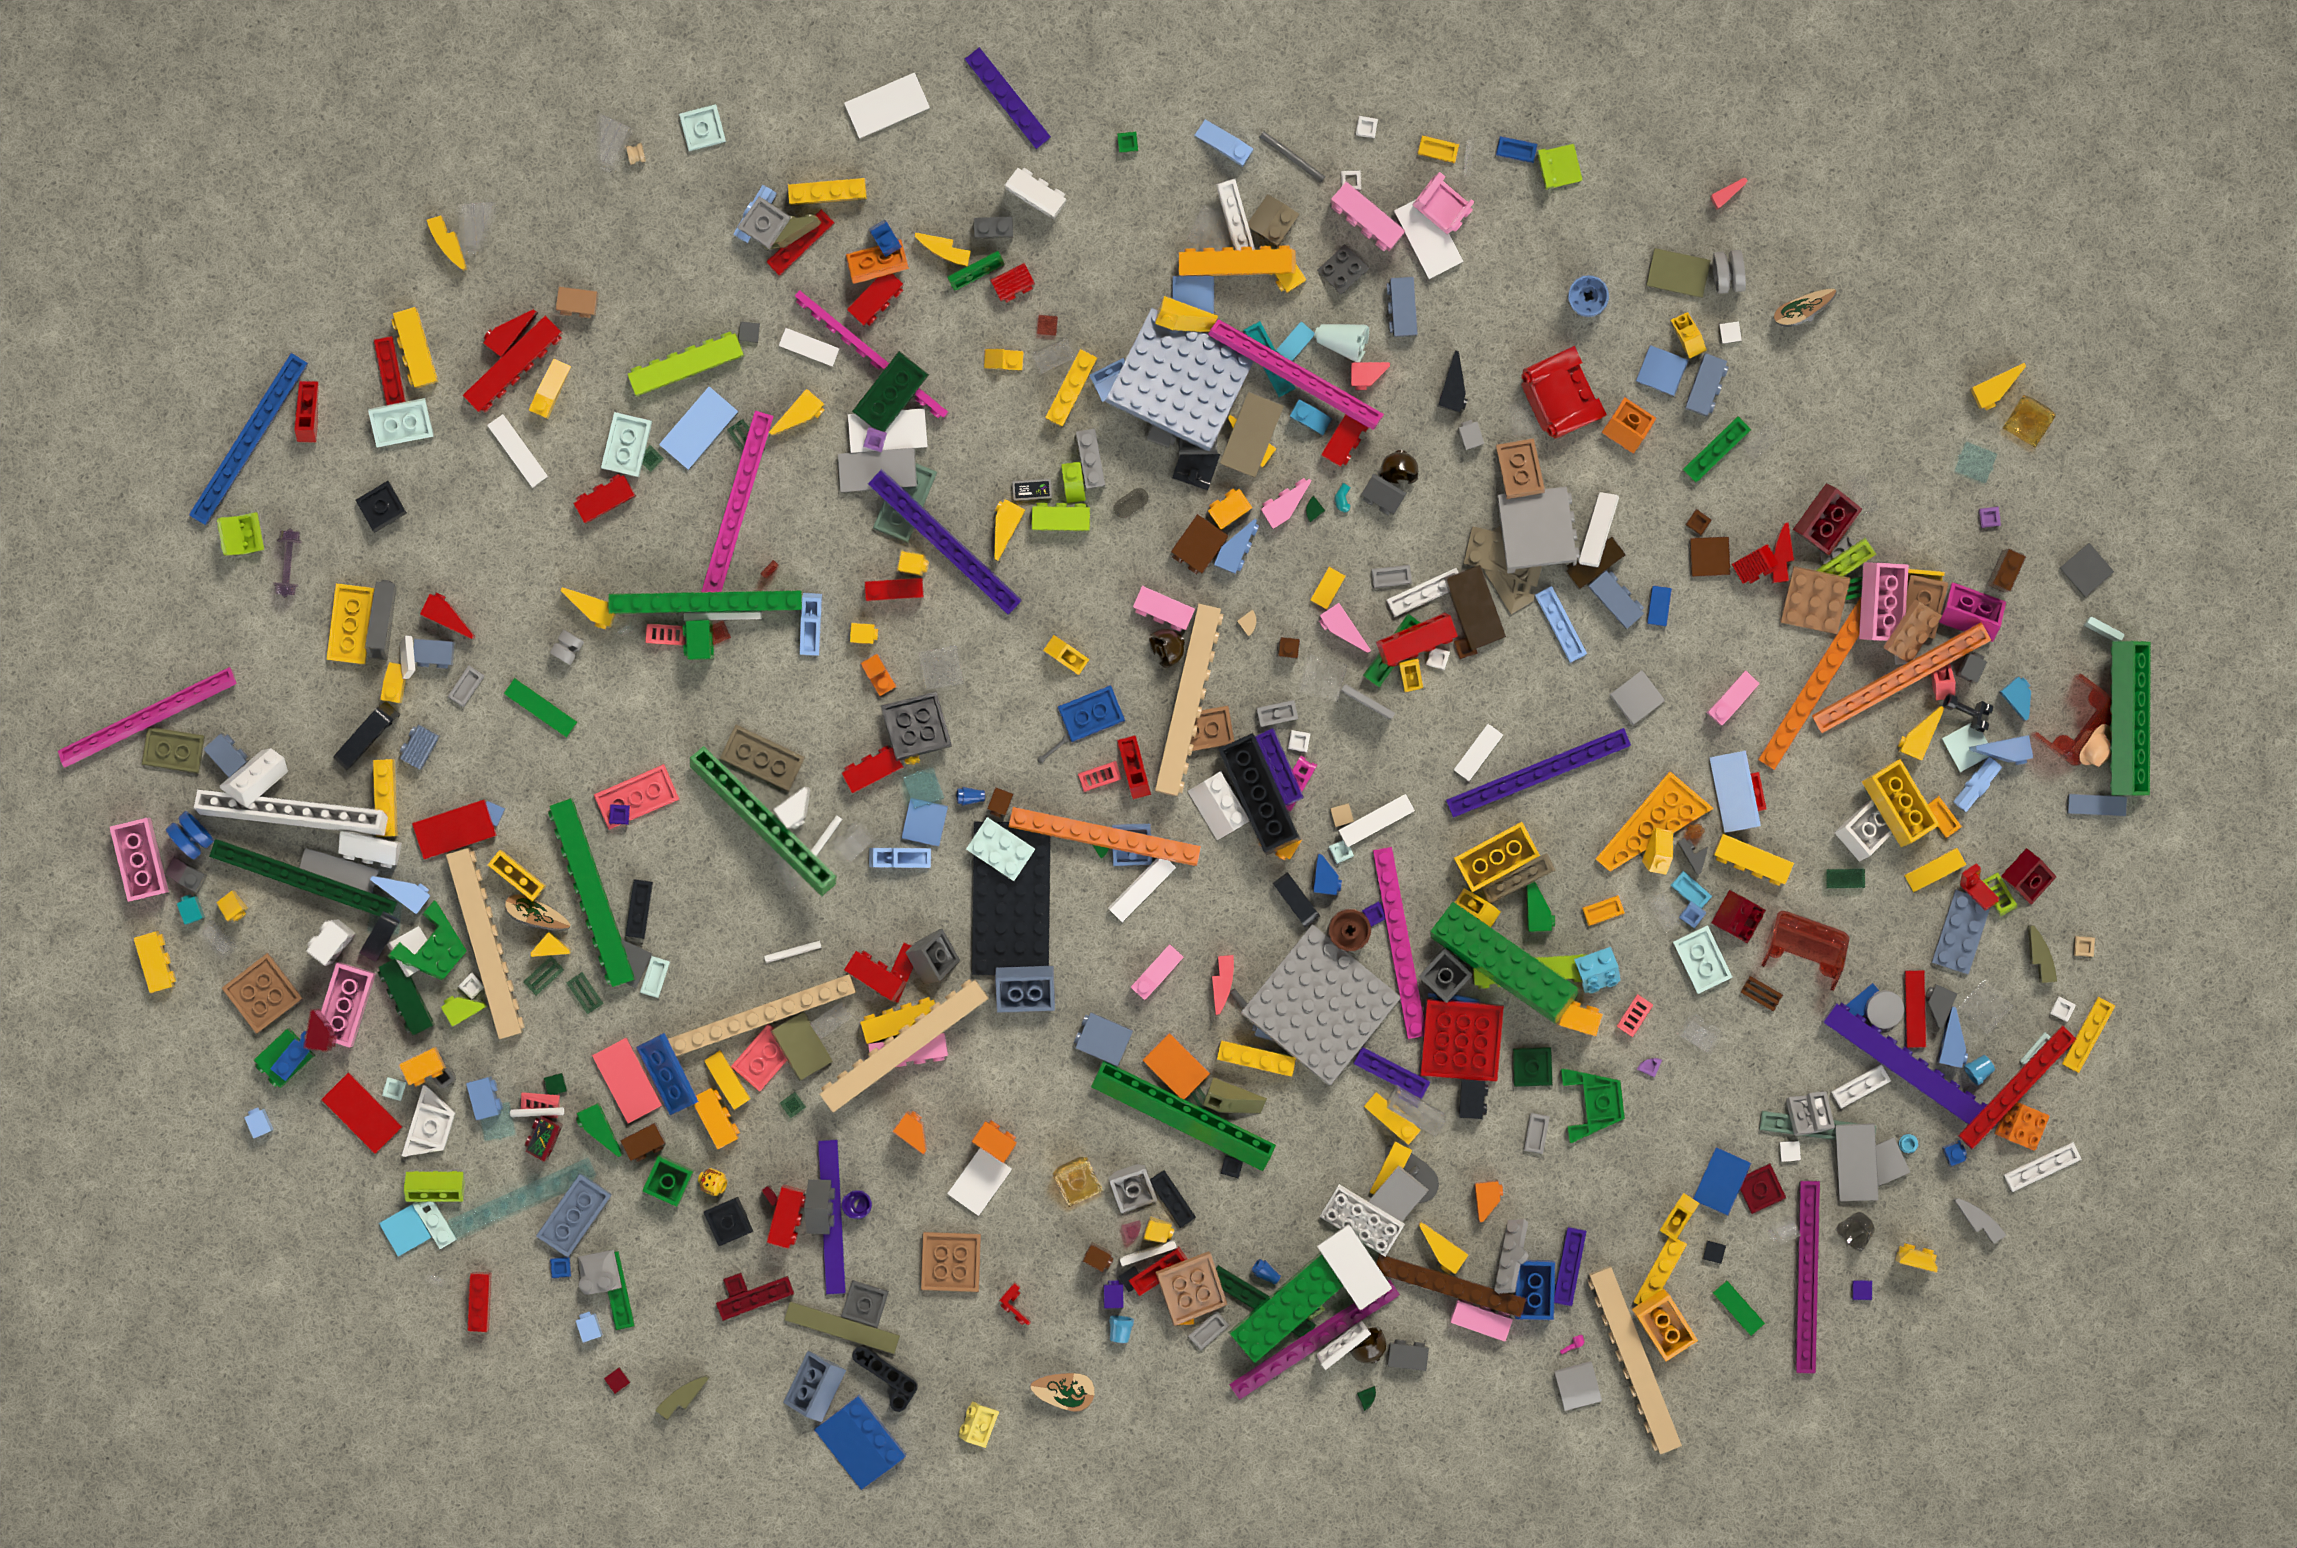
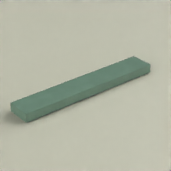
M1762 1111L1759 1130L1794 1134L1789 1114ZM1833 1120L1834 1129L1802 1136L1837 1140L1836 1125L1859 1123Z

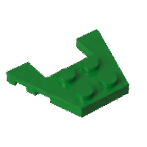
M434 900L422 915L437 928L420 949L413 954L399 942L387 956L443 980L467 950L440 906Z
M1565 1068L1561 1069L1563 1086L1583 1084L1587 1124L1567 1126L1569 1143H1574L1625 1119L1621 1080Z

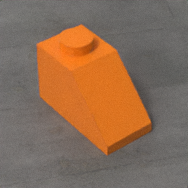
M1498 1180L1475 1183L1479 1222H1484L1500 1202V1196H1503L1502 1184L1499 1185Z

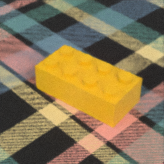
M1901 759L1888 764L1862 781L1900 847L1913 843L1940 825Z
M1519 822L1453 859L1471 892H1474L1539 857L1540 854L1522 822Z

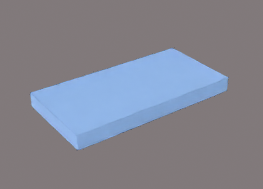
M708 387L659 445L689 470L738 411L712 388Z
M1746 751L1710 757L1724 832L1761 826Z

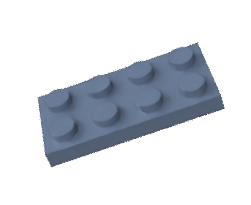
M1955 890L1932 963L1969 974L1990 908L1984 910L1968 893Z
M579 1173L536 1237L566 1257H569L612 1194L582 1173Z

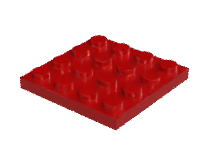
M1427 999L1421 1076L1498 1081L1504 1005L1448 1001L1446 1003L1444 1000Z

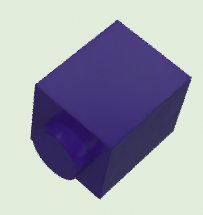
M1108 1280V1284H1104V1308H1124L1123 1283H1119V1280Z

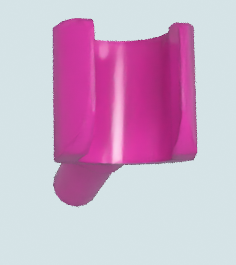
M1583 1335L1573 1337L1574 1343L1560 1350L1561 1354L1563 1355L1571 1349L1583 1346L1585 1342Z

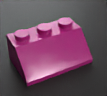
M1952 582L1941 611L1942 617L1939 623L1964 632L1982 622L1991 642H1993L2002 624L2006 601Z

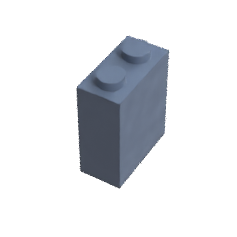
M1092 1012L1089 1016L1085 1015L1081 1024L1085 1027L1082 1033H1077L1074 1043L1077 1044L1076 1048L1118 1066L1133 1030Z

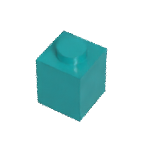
M189 894L181 897V902L176 903L185 925L205 918L197 896L192 897Z

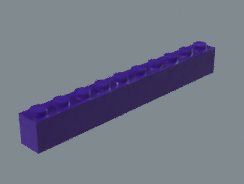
M1842 1002L1839 1005L1834 1003L1822 1020L1824 1024L1965 1123L1969 1124L1987 1105L1984 1102L1981 1104L1976 1102V1096L1969 1091L1964 1093L1959 1090L1960 1085L1953 1080H1950V1082L1943 1078L1945 1075L1936 1068L1934 1071L1927 1067L1929 1063L1922 1058L1917 1060L1912 1057V1051L1906 1047L1902 1049L1896 1045L1897 1041L1889 1035L1885 1038L1880 1034L1882 1030L1872 1024L1870 1027L1865 1024V1018L1859 1014L1855 1016L1849 1012L1850 1008Z

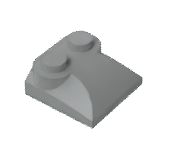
M1136 1164L1118 1170L1109 1177V1182L1121 1213L1157 1201L1145 1165Z
M614 1250L578 1257L581 1276L579 1288L584 1295L622 1287Z

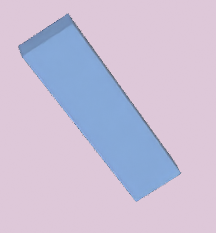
M1551 586L1535 594L1569 662L1571 663L1586 655L1587 652L1553 587Z

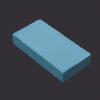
M1300 322L1276 351L1293 361L1313 338L1315 333L1303 322Z
M1684 871L1671 884L1685 899L1693 902L1700 908L1712 897Z

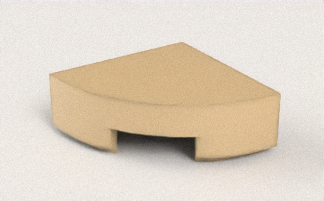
M1253 610L1237 621L1248 637L1256 627V615Z

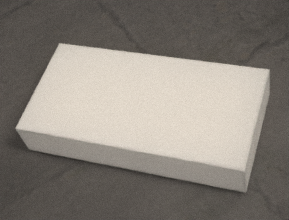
M405 636L399 644L402 678L409 679L415 671L412 636Z

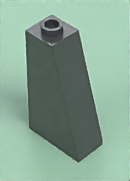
M389 580L376 581L365 644L368 658L388 660L396 597V586Z

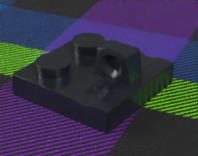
M1221 454L1180 455L1172 479L1208 491Z
M389 481L384 482L356 499L359 508L374 533L407 514Z
M739 1197L703 1211L718 1247L754 1232Z

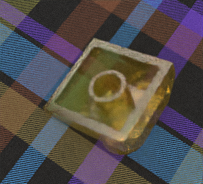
M2023 395L2004 424L2003 429L2036 448L2056 417V414L2049 407L2034 398Z
M1078 1157L1059 1166L1052 1173L1068 1207L1103 1192L1102 1186L1087 1157Z

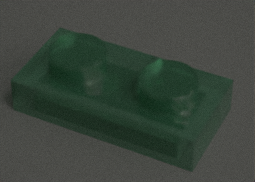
M1826 869V888H1865V869Z

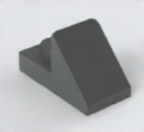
M1682 838L1677 843L1696 875H1699L1702 872L1708 847L1706 846L1694 853L1695 847L1691 840Z

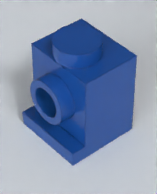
M1960 1140L1942 1147L1950 1166L1966 1161L1967 1153Z

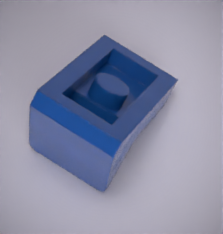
M885 219L869 228L885 257L902 247Z

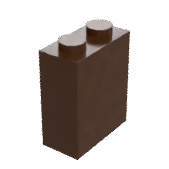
M1197 514L1171 550V553H1173L1172 558L1180 564L1183 561L1189 565L1188 569L1197 575L1198 572L1202 574L1229 536Z
M2009 548L2002 550L1987 585L2003 593L2011 592L2026 556Z

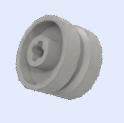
M1741 249L1731 250L1728 260L1724 251L1713 253V278L1717 294L1728 293L1730 282L1734 292L1745 291V267Z

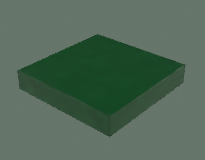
M1551 1047L1513 1048L1514 1087L1553 1086Z

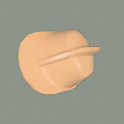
M2100 725L2093 732L2080 752L2079 758L2082 764H2094L2099 767L2109 760L2112 754L2110 750L2112 733L2109 725Z

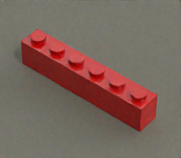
M545 315L463 394L464 398L478 412H487L493 406L491 402L496 397L500 399L507 392L505 389L510 384L512 386L521 379L519 375L523 371L527 373L534 366L533 362L537 358L542 359L548 353L547 348L551 344L555 346L562 339V331Z

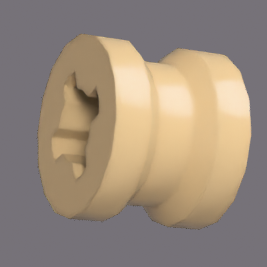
M642 143L634 147L626 146L630 165L638 161L646 162Z

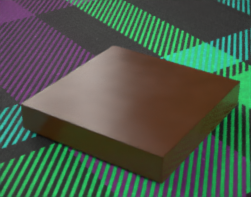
M1729 537L1690 538L1692 577L1730 575Z

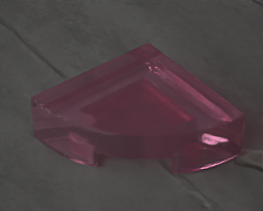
M1140 1220L1122 1225L1127 1244L1134 1241L1139 1235L1141 1228Z

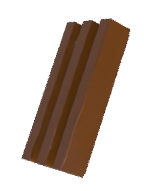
M1751 976L1748 977L1740 993L1772 1011L1776 1009L1783 994ZM1752 981L1775 994L1777 998L1774 999L1750 985V982ZM1749 988L1752 991L1758 993L1759 995L1765 997L1766 999L1772 1001L1773 1005L1771 1006L1766 1002L1762 1001L1761 999L1755 997L1754 995L1748 993L1746 989Z

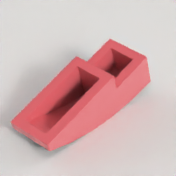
M1233 955L1218 956L1220 975L1212 976L1216 1015L1221 1013L1230 993L1234 971Z

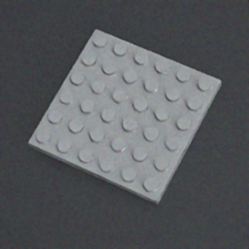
M1312 924L1241 1011V1014L1323 1082L1331 1086L1401 998L1346 951L1338 948L1328 936Z

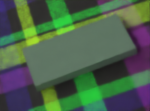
M916 463L917 487L903 488L922 507L925 504L937 472ZM884 500L873 529L908 543L914 527Z

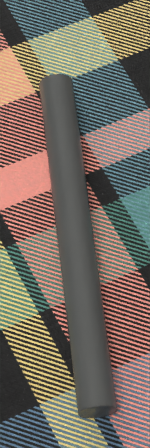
M1263 131L1260 135L1261 139L1319 182L1324 180L1326 176L1268 133Z

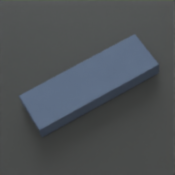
M2068 794V813L2126 816L2127 797Z

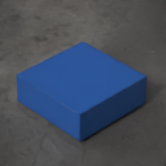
M570 1257L550 1259L552 1278L571 1277Z

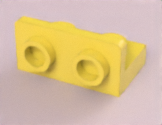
M972 1401L971 1405L967 1408L964 1424L960 1427L959 1437L966 1442L986 1448L999 1411Z

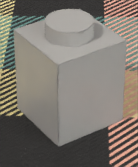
M1472 420L1461 423L1462 427H1459L1458 430L1465 450L1484 444L1477 422L1473 423Z

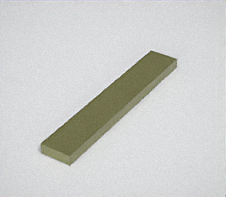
M791 1301L784 1319L895 1354L900 1335Z

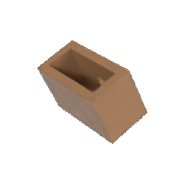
M559 287L556 310L560 311V315L572 316V313H578L579 317L590 319L591 315L596 316L599 293L597 291Z

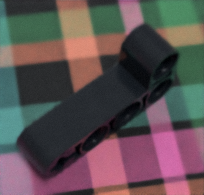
M387 701L379 705L337 751L333 758L346 771L349 770L381 733L392 725L393 720L399 717L400 713Z
M863 1345L857 1346L852 1353L853 1360L897 1389L890 1400V1406L896 1412L903 1411L918 1389L917 1380ZM857 1351H865L864 1355L867 1358H869L870 1355L873 1356V1358L869 1361L868 1365L865 1364L867 1362V1359L863 1357L861 1359L857 1358ZM879 1360L883 1367L880 1370H875L872 1367L873 1361ZM896 1371L899 1378L892 1381L889 1379L888 1373ZM910 1381L914 1384L915 1388L912 1391H907L904 1388V1384ZM900 1397L903 1399L904 1405L896 1407L893 1400Z

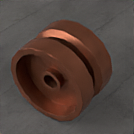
M1344 909L1332 917L1329 924V936L1338 948L1345 951H1356L1369 941L1371 925L1368 918L1362 912L1355 909ZM1348 926L1353 927V932L1350 934L1346 932Z

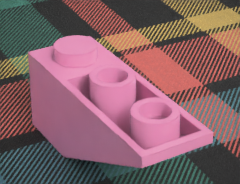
M1305 478L1295 483L1296 488L1291 491L1287 488L1279 493L1280 497L1273 501L1271 498L1262 504L1263 508L1261 511L1272 529L1291 517L1311 483L1310 479L1307 481Z

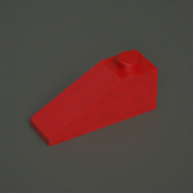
M532 309L495 327L493 330H488L483 337L485 339L483 343L499 356H504L538 312Z
M299 381L294 429L297 442L317 441L318 381Z
M437 592L435 595L429 594L420 615L466 637L475 638L474 633L452 605L445 601L446 596Z
M1136 735L1117 740L1132 799L1151 795Z

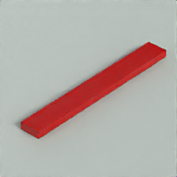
M2061 1026L1962 1130L1958 1137L1970 1149H1973L2071 1046L2076 1038L2064 1026Z

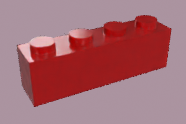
M1442 613L1376 641L1383 663L1393 667L1399 665L1406 658H1416L1418 653L1432 651L1439 644L1451 643L1453 638L1458 637L1451 615Z

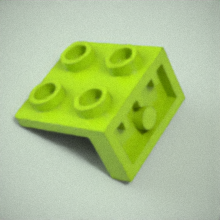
M1574 144L1537 151L1545 190L1583 180Z

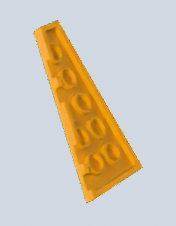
M1669 771L1595 860L1608 871H1612L1647 849L1654 828L1670 830L1674 833L1714 808Z

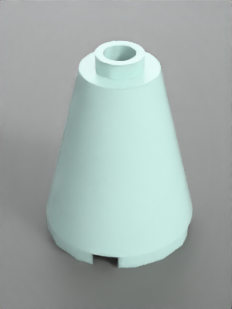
M1321 324L1320 327L1316 328L1314 338L1317 339V343L1354 362L1360 363L1365 354V351H1363L1365 343L1368 344L1369 327L1363 324Z

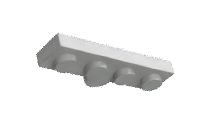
M1525 1219L1508 1220L1495 1286L1497 1293L1515 1292L1520 1264H1523L1528 1258L1527 1251L1523 1249L1528 1222Z

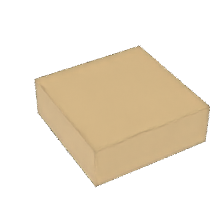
M1349 803L1330 808L1335 827L1354 822Z
M2075 936L2074 956L2094 957L2095 938Z

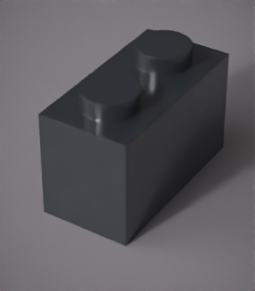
M1461 1079L1459 1118L1483 1119V1115H1487V1104H1484V1096H1488V1085L1485 1084L1484 1080Z

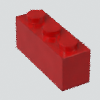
M893 273L878 277L854 301L847 311L864 327L866 324L870 326L877 319L875 315L880 310L884 312L890 306L889 301L893 296L897 298L904 291L902 289L904 284Z
M1345 414L1321 456L1339 467L1342 464L1346 466L1351 458L1349 452L1352 447L1354 449L1357 448L1362 440L1358 437L1362 431L1366 433L1369 427Z
M617 474L610 478V483L605 486L599 484L593 488L594 492L588 495L583 493L576 497L577 501L573 504L585 524L636 496L624 475L620 476Z
M923 578L865 581L866 601L924 598Z
M887 745L879 749V754L872 757L869 754L861 759L862 763L856 766L852 763L844 767L845 771L842 772V775L852 793L904 768L901 760L896 761L892 747L889 748Z
M864 950L862 952L855 951L844 971L895 1002L907 984L903 980L904 976L895 970L893 973L887 970L888 965L880 960L875 962L871 959L872 955Z
M470 1273L468 1331H489L492 1273Z

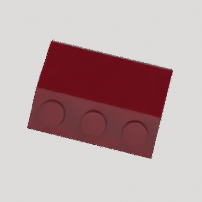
M1826 483L1795 525L1793 531L1829 556L1862 511V508L1840 490Z

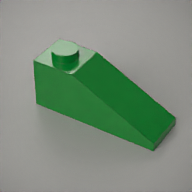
M1534 881L1526 886L1528 931H1552V927H1555V915L1551 914L1548 904Z
M600 1103L577 1113L576 1121L580 1128L583 1127L588 1134L617 1157L623 1155Z

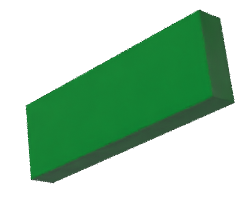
M996 251L947 278L953 290L956 291L1005 266V263L999 251Z
M1727 1280L1712 1292L1750 1336L1765 1324Z

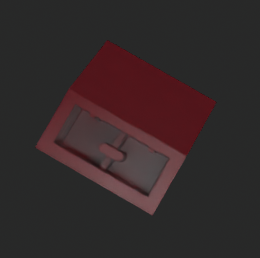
M1729 890L1711 924L1748 944L1766 910Z

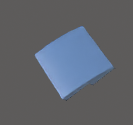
M1173 276V299L1214 314V276Z
M1650 345L1636 381L1675 396L1688 360Z
M910 798L902 838L939 846L948 806Z
M1151 824L1112 825V828L1151 836ZM1113 849V866L1152 864V857Z

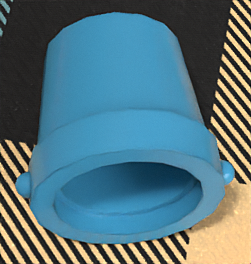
M1982 1055L1963 1066L1966 1074L1977 1086L1981 1085L1995 1071L1993 1063L1986 1055Z
M1110 1316V1340L1118 1343H1128L1134 1319L1126 1316Z

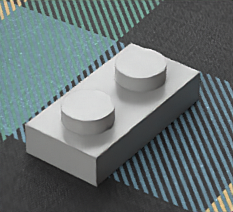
M1294 700L1257 708L1260 727L1298 719Z

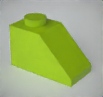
M1081 462L1061 464L1067 503L1086 501Z
M454 996L444 1000L445 1005L441 1006L452 1027L487 1007L486 1003L463 997L454 998Z

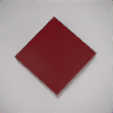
M770 1185L763 1188L762 1192L771 1205H775L778 1197Z
M741 1272L723 1279L729 1297L748 1291Z
M620 1367L604 1378L614 1394L631 1383Z

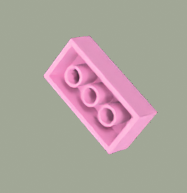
M1347 182L1343 184L1331 199V208L1337 214L1343 213L1347 216L1346 221L1353 227L1359 226L1362 229L1361 233L1366 238L1370 239L1372 237L1376 240L1375 245L1382 251H1390L1405 233L1403 228Z
M1863 563L1859 639L1888 641L1906 614L1909 565Z
M151 818L111 826L110 831L128 902L168 893L169 890Z
M337 962L321 1012L335 1030L334 1036H337V1044L351 1048L354 1046L376 973L341 962Z

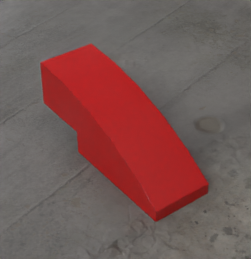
M1789 523L1782 525L1774 545L1773 554L1778 561V565L1774 566L1775 571L1771 572L1772 583L1789 581L1787 562L1794 561Z
M1178 1246L1135 1275L1129 1282L1137 1294L1141 1296L1159 1284L1156 1275L1157 1271L1188 1259Z

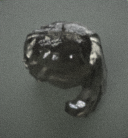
M1857 1212L1840 1222L1835 1230L1848 1245L1860 1252L1865 1249L1870 1238L1873 1236L1875 1227L1873 1221L1867 1215Z

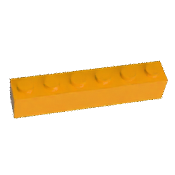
M1286 245L1278 246V249H1271V246H1260V250H1252V247H1241V250H1234L1233 247H1223L1222 251H1215V248H1203V251L1196 252L1195 248H1186L1184 252H1179L1180 276L1296 274V250L1290 249V246Z

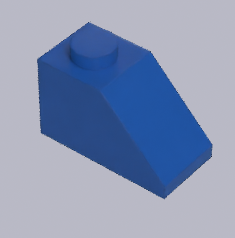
M1318 854L1313 892L1337 895V891H1341L1342 880H1338L1339 875L1324 856Z

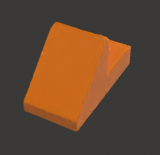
M878 654L861 663L879 696L896 687Z

